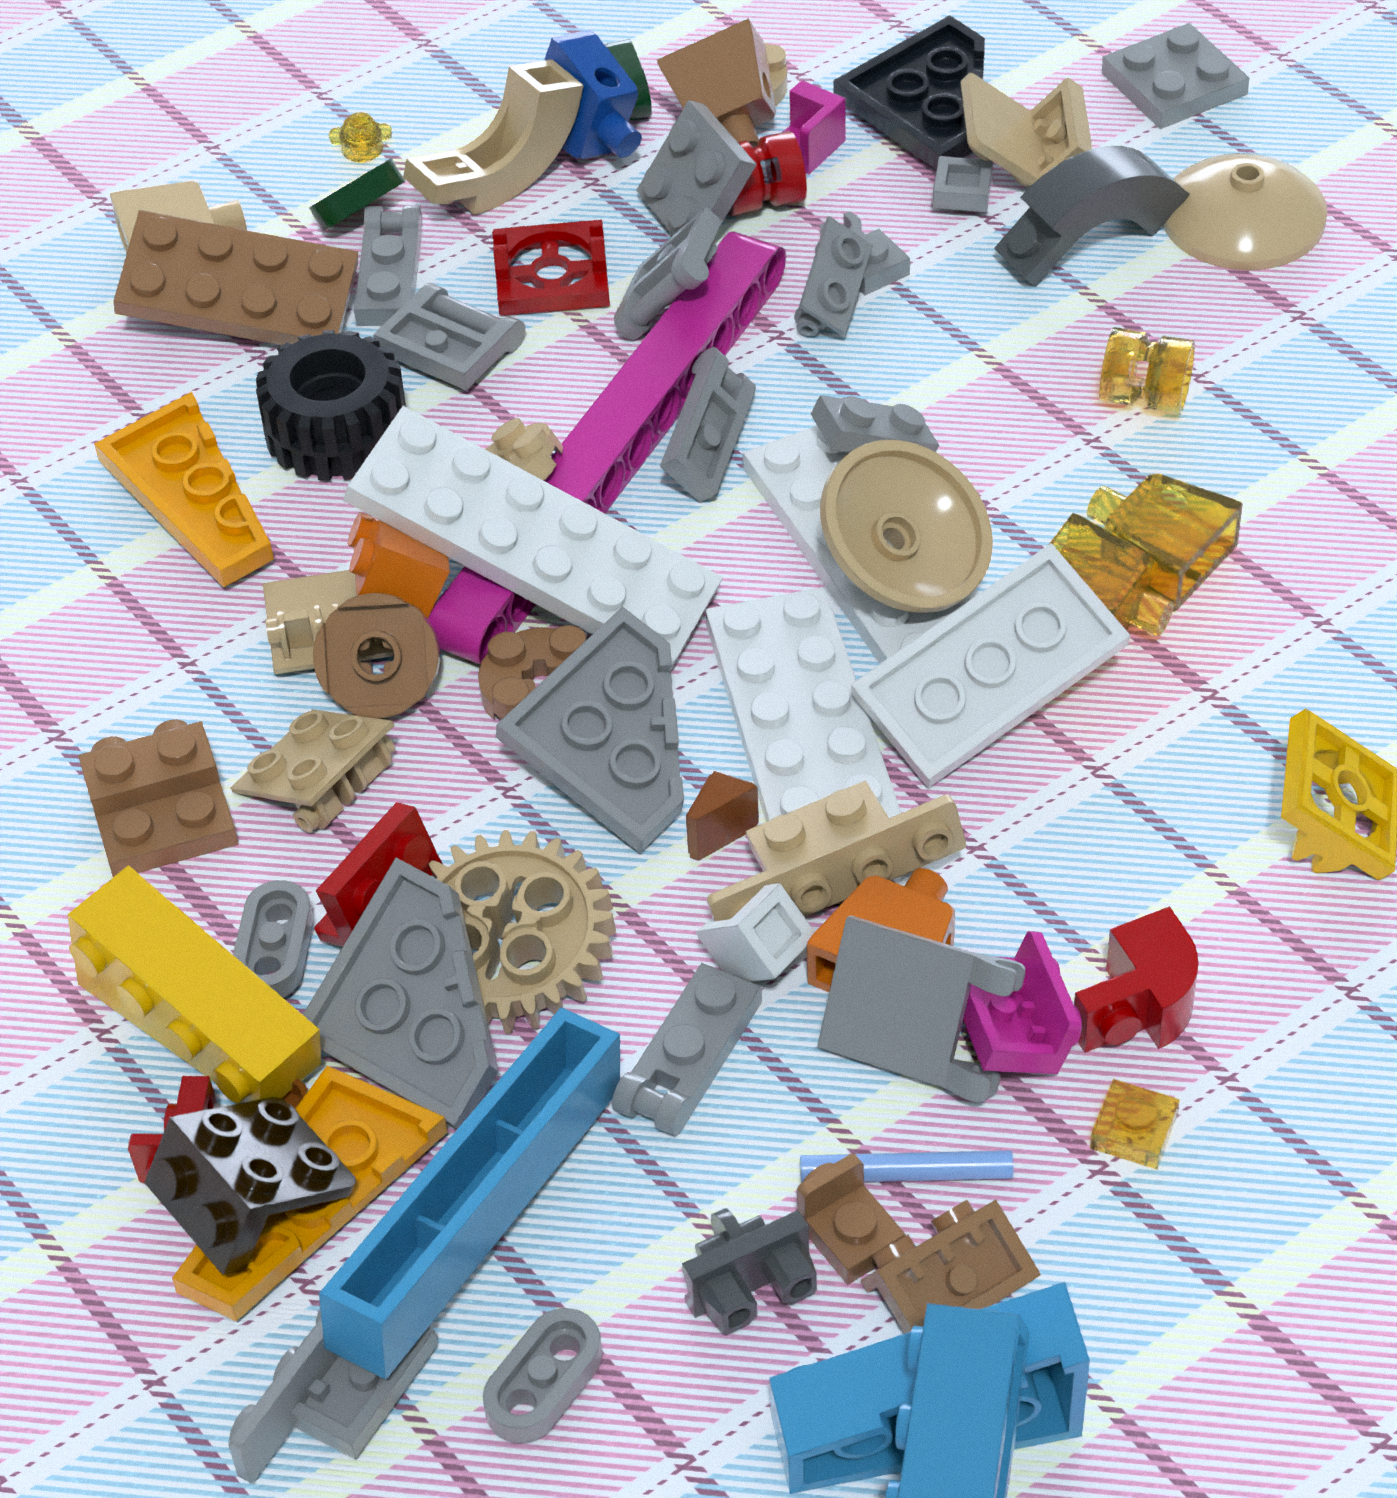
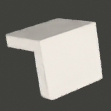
M776 883L765 885L731 919L707 922L696 932V935L722 971L747 981L775 979L807 947V942L815 931L782 885Z

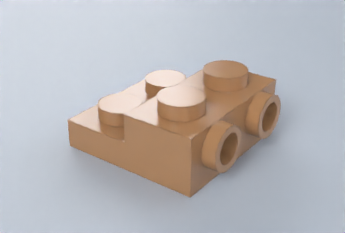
M167 720L159 724L152 735L130 741L117 736L106 737L97 741L90 752L78 755L112 877L128 865L137 873L239 845L235 826L202 721L187 724L183 720Z

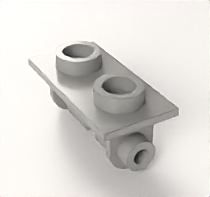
M831 216L826 218L820 240L816 244L812 266L799 307L794 314V320L797 323L796 328L805 336H816L820 330L826 327H830L842 336L846 334L873 246Z

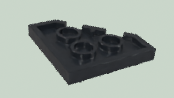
M948 15L834 79L833 93L845 98L846 107L937 170L939 156L964 158L973 153L967 142L961 80L969 73H973L983 79L985 38L953 16Z

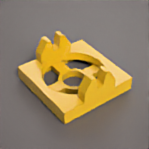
M1306 708L1291 717L1289 722L1281 818L1298 829L1292 845L1291 858L1298 861L1315 854L1312 857L1311 871L1316 874L1341 871L1353 864L1378 881L1395 872L1397 768ZM1312 781L1325 789L1328 799L1334 806V818L1316 806L1311 795ZM1339 784H1351L1357 795V805L1351 803L1343 795ZM1361 813L1372 820L1370 834L1365 838L1355 832L1356 816Z

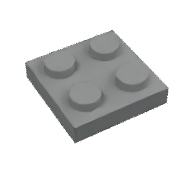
M1190 22L1102 56L1101 73L1159 129L1248 95L1250 77Z
M688 100L636 191L672 235H674L704 207L711 210L723 222L757 164L704 104Z

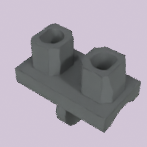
M723 1208L711 1214L714 1236L695 1244L698 1256L682 1263V1271L688 1293L684 1295L685 1303L694 1318H697L706 1313L719 1329L727 1335L749 1325L758 1316L757 1302L751 1293L752 1291L771 1283L783 1303L794 1304L813 1295L817 1290V1272L809 1253V1226L799 1210L765 1225L760 1215L739 1224L733 1213L728 1208Z

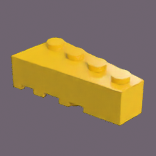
M129 865L67 914L72 943L69 946V951L75 962L78 985L205 1076H210V1079L215 1082L220 1091L231 1101L244 1103L270 1097L282 1099L292 1090V1082L296 1079L302 1081L321 1064L320 1029Z

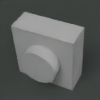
M939 156L933 189V208L950 209L960 212H987L993 176V161Z

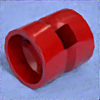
M786 131L763 136L759 139L756 147H753L746 140L738 142L757 165L729 210L728 215L736 216L759 211L764 201L767 200L773 206L778 207L801 202L806 199L807 179L801 149L793 132ZM761 162H765L769 184H765Z

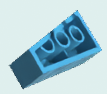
M1066 1282L982 1308L981 1310L1020 1314L1030 1333L1014 1450L1081 1437L1083 1434L1090 1358ZM911 1332L813 1364L798 1366L788 1372L769 1377L771 1418L789 1494L902 1472L905 1450L897 1449L895 1435L900 1405L902 1402L912 1403L916 1373L909 1372L907 1366L908 1343Z

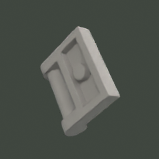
M704 207L638 266L614 315V323L617 330L627 339H638L650 328V320L683 291L686 289H696L708 278L709 271L706 264L717 250L713 240L722 220L707 207Z
M427 283L385 322L373 336L379 340L380 347L388 346L394 353L395 360L467 391L506 351L511 353L519 348L524 339L525 324L521 320L509 315L499 318L449 297L445 288L433 283Z

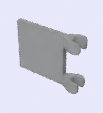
M852 915L848 916L845 921L817 1048L943 1087L973 1102H984L989 1096H994L997 1093L1000 1072L983 1071L979 1063L954 1059L971 984L995 995L1009 996L1013 991H1019L1022 988L1026 973L1025 966L1013 960L974 953Z

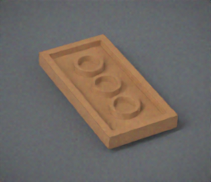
M139 210L113 300L114 314L278 345H284L287 342L294 344L299 341L298 337L307 334H311V336L321 335L322 331L335 330V334H341L358 266V251Z

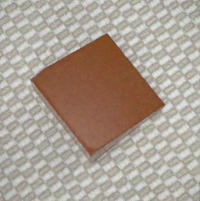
M713 771L712 775L708 776L686 814L688 853H690L691 859L700 861L746 835V830L757 826L759 823L758 788L755 784L717 771Z

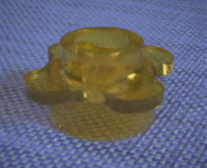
M357 112L347 117L341 127L331 129L328 136L331 144L341 145L342 154L346 159L354 162H367L377 158L382 153L384 148L383 141L392 137V128L387 123L374 121L373 117L368 113Z

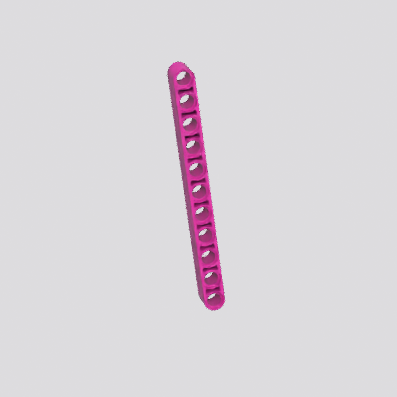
M734 231L725 235L717 245L715 254L706 264L709 271L708 278L696 289H686L676 297L562 442V454L555 451L551 456L557 465L544 481L606 514L679 418L695 375L692 373V367L698 357L712 347H716L726 356L774 293L784 273L786 265L785 249ZM465 566L437 601L428 621L435 629L441 650L481 664L488 654V642L491 638L502 632L515 633L536 604Z

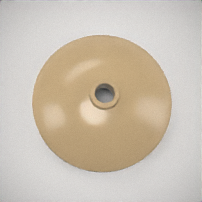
M1230 153L1201 160L1187 167L1173 178L1190 195L1163 224L1166 234L1177 247L1202 262L1234 270H1263L1293 262L1310 252L1317 245L1325 230L1327 205L1318 186L1294 166L1265 155Z
M873 441L859 446L848 453L835 466L825 482L820 501V517L827 546L845 575L857 587L875 600L907 612H936L961 602L983 580L988 570L993 550L992 528L988 513L980 495L968 478L940 454L908 441Z

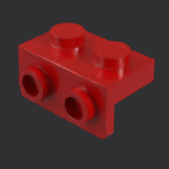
M396 802L315 890L327 912L314 927L321 941L341 947L344 946L395 858L431 877L433 875L429 863L433 860L443 864L416 807Z

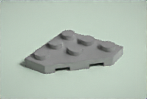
M622 606L496 724L495 737L639 853L682 812L684 792L679 767V737L676 704L672 690L670 643Z
M395 858L303 1015L320 1029L321 1051L410 1102L444 1116L447 1123L459 1128L482 1101L498 1073L460 897L450 886Z

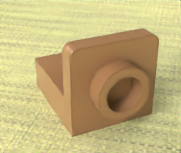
M854 1153L849 1154L834 1164L825 1163L816 1167L797 1187V1210H799L809 1226L810 1241L847 1285L877 1268L871 1256L906 1236L899 1225L864 1186V1164Z

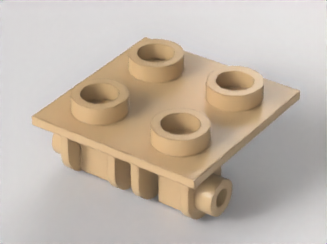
M349 570L263 583L267 615L265 623L271 647L274 675L314 669L313 647L316 635L322 624L326 622L329 615L346 600L357 596L355 574L350 573ZM379 637L371 638L369 649L360 650L361 661L394 656L393 648H385L382 638Z
M312 709L297 717L290 724L289 732L270 750L256 756L249 763L248 771L230 789L233 793L294 803L298 810L293 814V818L301 829L309 833L315 828L324 829L344 809L342 804L349 805L355 799V792L361 793L377 775L391 764V754L395 751V746L386 734L395 725L390 720Z

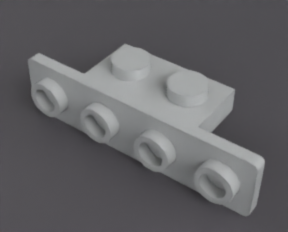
M319 1309L313 1329L299 1347L294 1346L282 1356L275 1369L271 1385L256 1405L250 1404L240 1412L231 1428L228 1446L237 1476L249 1483H253L294 1427L341 1453L356 1459L437 1347L435 1330L428 1327L385 1380L324 1348L321 1309Z

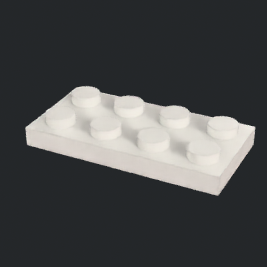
M1050 543L851 684V694L927 788H930L1128 646L1131 635L1054 545Z

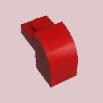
M1170 906L1110 929L1106 971L1111 979L1075 992L1074 1006L1078 1008L1082 1020L1078 1044L1084 1053L1107 1044H1122L1142 1030H1146L1156 1047L1160 1049L1178 1038L1187 1027L1193 1012L1199 960L1194 941Z

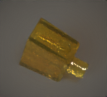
M1156 473L1148 475L1128 497L1105 485L1100 486L1090 499L1087 507V517L1104 525L1102 559L1106 566L1166 609L1175 613L1238 546L1243 503Z
M1072 513L1050 543L1054 545L1126 631L1132 625L1160 636L1171 619L1174 604L1172 601L1150 593L1153 560L1149 554L1088 519Z

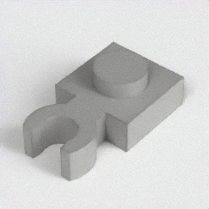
M849 211L843 214V225L873 245L859 289L864 296L910 275V257L878 228L865 234L862 231L861 219L856 214ZM825 222L822 223V224H820V237H821V234H822V231H823V227H824Z

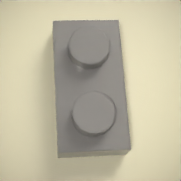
M820 395L811 412L812 418L831 450L851 452L859 446L879 440L908 441L929 448L934 452L940 446L925 423L924 416L909 405L896 404L889 406L869 403L854 396L842 399Z

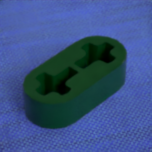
M631 39L604 43L637 86L638 98L629 121L651 117L652 106L647 79Z
M390 158L310 206L309 210L321 230L325 231L406 181L393 159Z

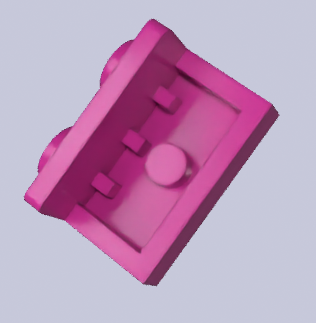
M1027 931L1014 958L999 957L1022 963L1025 966V978L1023 986L1019 991H1013L1011 995L1003 997L984 991L971 984L963 1021L983 1071L1058 1074L1068 1053L1077 1044L1081 1035L1082 1020L1080 1012L1071 1000L1061 977L1059 964L1053 958L1043 933Z

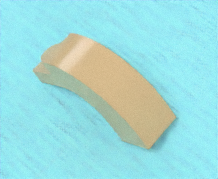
M553 59L509 66L500 108L486 130L475 140L458 149L406 158L403 178L432 204L445 205L458 200L474 215L489 211L510 201L534 183L560 152L576 119L583 84Z

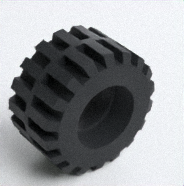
M335 330L322 331L321 335L311 336V334L298 337V342L294 344L287 342L277 348L278 355L268 356L263 363L264 370L257 374L256 394L267 449L271 456L277 457L278 464L284 469L294 468L295 475L305 478L310 475H317L318 480L331 481L334 476H343V480L353 478L402 406L406 407L399 361H395L394 353L388 346L380 347L379 340L371 336L360 338L359 332L346 331L344 334H335Z

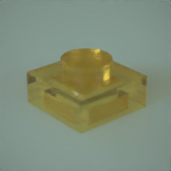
M1113 1079L1091 1132L1090 1149L1157 1170L1178 1117L1180 1099Z

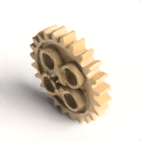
M503 830L498 846L489 847L486 839L480 834L475 838L476 852L467 855L461 848L453 845L451 847V854L454 860L452 865L447 867L432 860L429 866L433 878L450 886L459 894L471 949L478 950L473 954V960L488 1025L492 1017L500 1018L505 1034H511L516 1017L525 1015L531 1027L536 1029L539 1028L540 1024L539 1010L547 1007L555 1014L560 1007L563 1008L561 999L566 995L584 1002L587 997L581 979L584 978L592 981H601L603 979L600 962L597 959L612 958L613 949L608 936L616 933L613 914L609 912L613 909L608 889H602V881L596 867L586 870L581 851L577 850L565 857L561 839L557 837L544 849H540L536 831H530L522 845H514L509 830ZM522 882L517 896L515 895L514 899H512L516 885ZM495 893L486 900L474 901L481 894ZM547 903L559 904L554 909L548 911H536L540 906ZM513 913L517 923L511 922ZM498 938H502L503 940L501 947L499 945ZM530 960L542 961L534 968L518 969L524 962ZM501 961L502 964L498 976L495 979L491 980L496 971L497 965H499Z

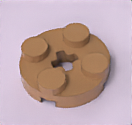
M369 593L346 600L329 615L316 635L313 647V663L320 685L327 694L331 695L336 703L357 716L386 718L407 711L426 697L438 674L440 646L434 627L419 607L395 595ZM374 637L382 638L383 646L388 649L393 648L394 661L385 663L384 673L382 674L373 673L371 663L361 662L360 650L369 649L371 638Z
M565 625L558 628H532L516 633L502 632L492 637L488 642V654L482 660L478 672L481 702L486 713L493 720H495V714L500 719H503L536 688L532 678L549 676L587 640L585 632L578 627Z

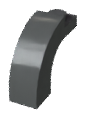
M1104 146L1090 149L1053 167L1023 193L1020 198L1030 208L994 249L1025 280L1036 287L1067 251L1089 230L1110 220L1128 219L1134 221L1150 235L1154 236L1190 194L1158 164L1139 150L1126 146Z

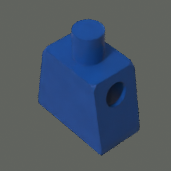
M592 29L552 37L544 60L553 59L583 84L577 116L562 149L578 159H587L612 152L619 158L630 156L636 151L642 140L641 133L629 123L638 98L637 86Z

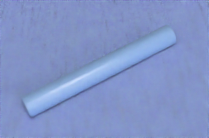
M1012 1150L855 1154L864 1164V1182L1013 1179ZM849 1154L800 1155L801 1183L816 1167L825 1163L834 1164Z

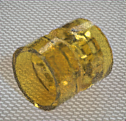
M1113 327L1103 360L1099 399L1133 406L1139 399H1144L1148 409L1181 415L1190 387L1195 358V341L1162 335L1154 343L1150 342L1146 332ZM1139 361L1149 362L1146 379L1136 376Z

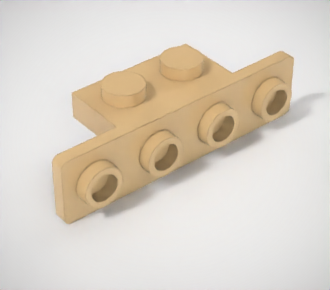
M866 780L846 789L838 790L825 798L787 814L779 815L768 822L746 830L751 850L763 872L710 894L707 897V903L714 921L731 919L765 885L780 883L802 915L806 917L846 900L866 877L877 875L887 880H893L963 850L966 847V840L956 804L951 796L946 794L889 818Z

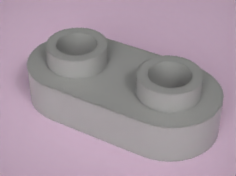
M286 880L270 881L255 888L245 901L233 953L238 960L283 998L291 994L301 981L313 926L310 899L304 888ZM279 920H288L283 924L277 923Z
M558 1308L544 1313L531 1325L490 1376L483 1390V1405L487 1423L497 1436L513 1443H527L543 1437L553 1428L593 1377L601 1364L602 1346L599 1328L589 1315L573 1308ZM562 1350H572L577 1353L570 1360H558L554 1357ZM520 1404H528L534 1407L527 1414L514 1415L511 1413V1410Z

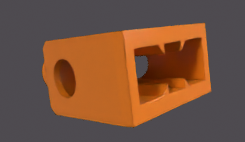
M926 868L915 869L905 886L877 875L866 877L808 940V984L830 992L846 917L851 915L954 946L955 910L950 904L942 901L948 892L945 880L936 872Z

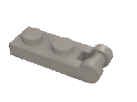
M420 205L403 206L402 211H384L382 206L365 207L364 235L354 304L356 326H382L415 294L422 239V211ZM384 233H402V235H384Z
M716 347L709 348L703 352L692 367V373L695 375V378L660 464V467L699 503L717 494L756 390V385L744 373L735 374L728 367V358Z
M701 962L633 1070L625 1073L620 1079L612 1099L613 1110L632 1118L640 1113L654 1119L656 1128L675 1136L680 1134L761 1005L762 987ZM659 1085L669 1089V1091L664 1094L654 1089Z

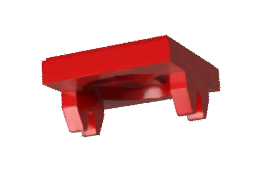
M602 219L493 229V254L499 316L610 306ZM579 246L592 259L571 261L559 254L558 247ZM542 250V256L535 259L530 265L510 266L520 251ZM548 266H559L566 270L564 275L555 279H545L537 275L539 270ZM573 278H582L576 281L575 283L569 285L573 281ZM532 282V284L537 288H533L522 283Z

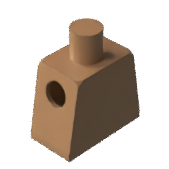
M749 18L657 59L660 70L683 108L688 100L704 104L737 142L746 140L753 147L757 146L759 138L755 127L772 120L776 116V108L766 46Z

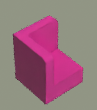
M801 80L789 91L790 126L783 132L791 131L795 135L801 149L805 172L810 175L846 141V100L844 97Z

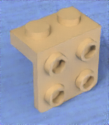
M969 73L961 80L967 142L970 149L980 159L984 161L991 160L1010 172L1012 177L1021 185L1031 186L1041 176L1063 161L1093 149L1083 87L1070 78L1066 77L1031 111L973 73Z

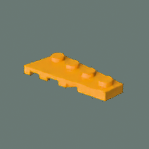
M193 392L178 398L94 443L98 461L223 587L232 584L274 560L271 543L246 494H242L236 482L235 473L228 460L224 459L209 423L205 422L202 417L199 404Z
M327 1065L298 1104L296 1111L355 1176L356 1183L351 1195L341 1199L268 1215L247 1268L243 1271L222 1275L202 1250L195 1245L172 1277L176 1293L234 1321L239 1320L447 1134L445 1117Z

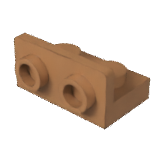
M967 1199L933 1219L931 1223L938 1234L920 1245L915 1246L908 1234L871 1256L878 1270L860 1281L867 1293L878 1288L905 1334L911 1332L914 1325L924 1326L927 1303L982 1309L997 1303L1041 1276V1273L998 1201L995 1199L974 1211Z

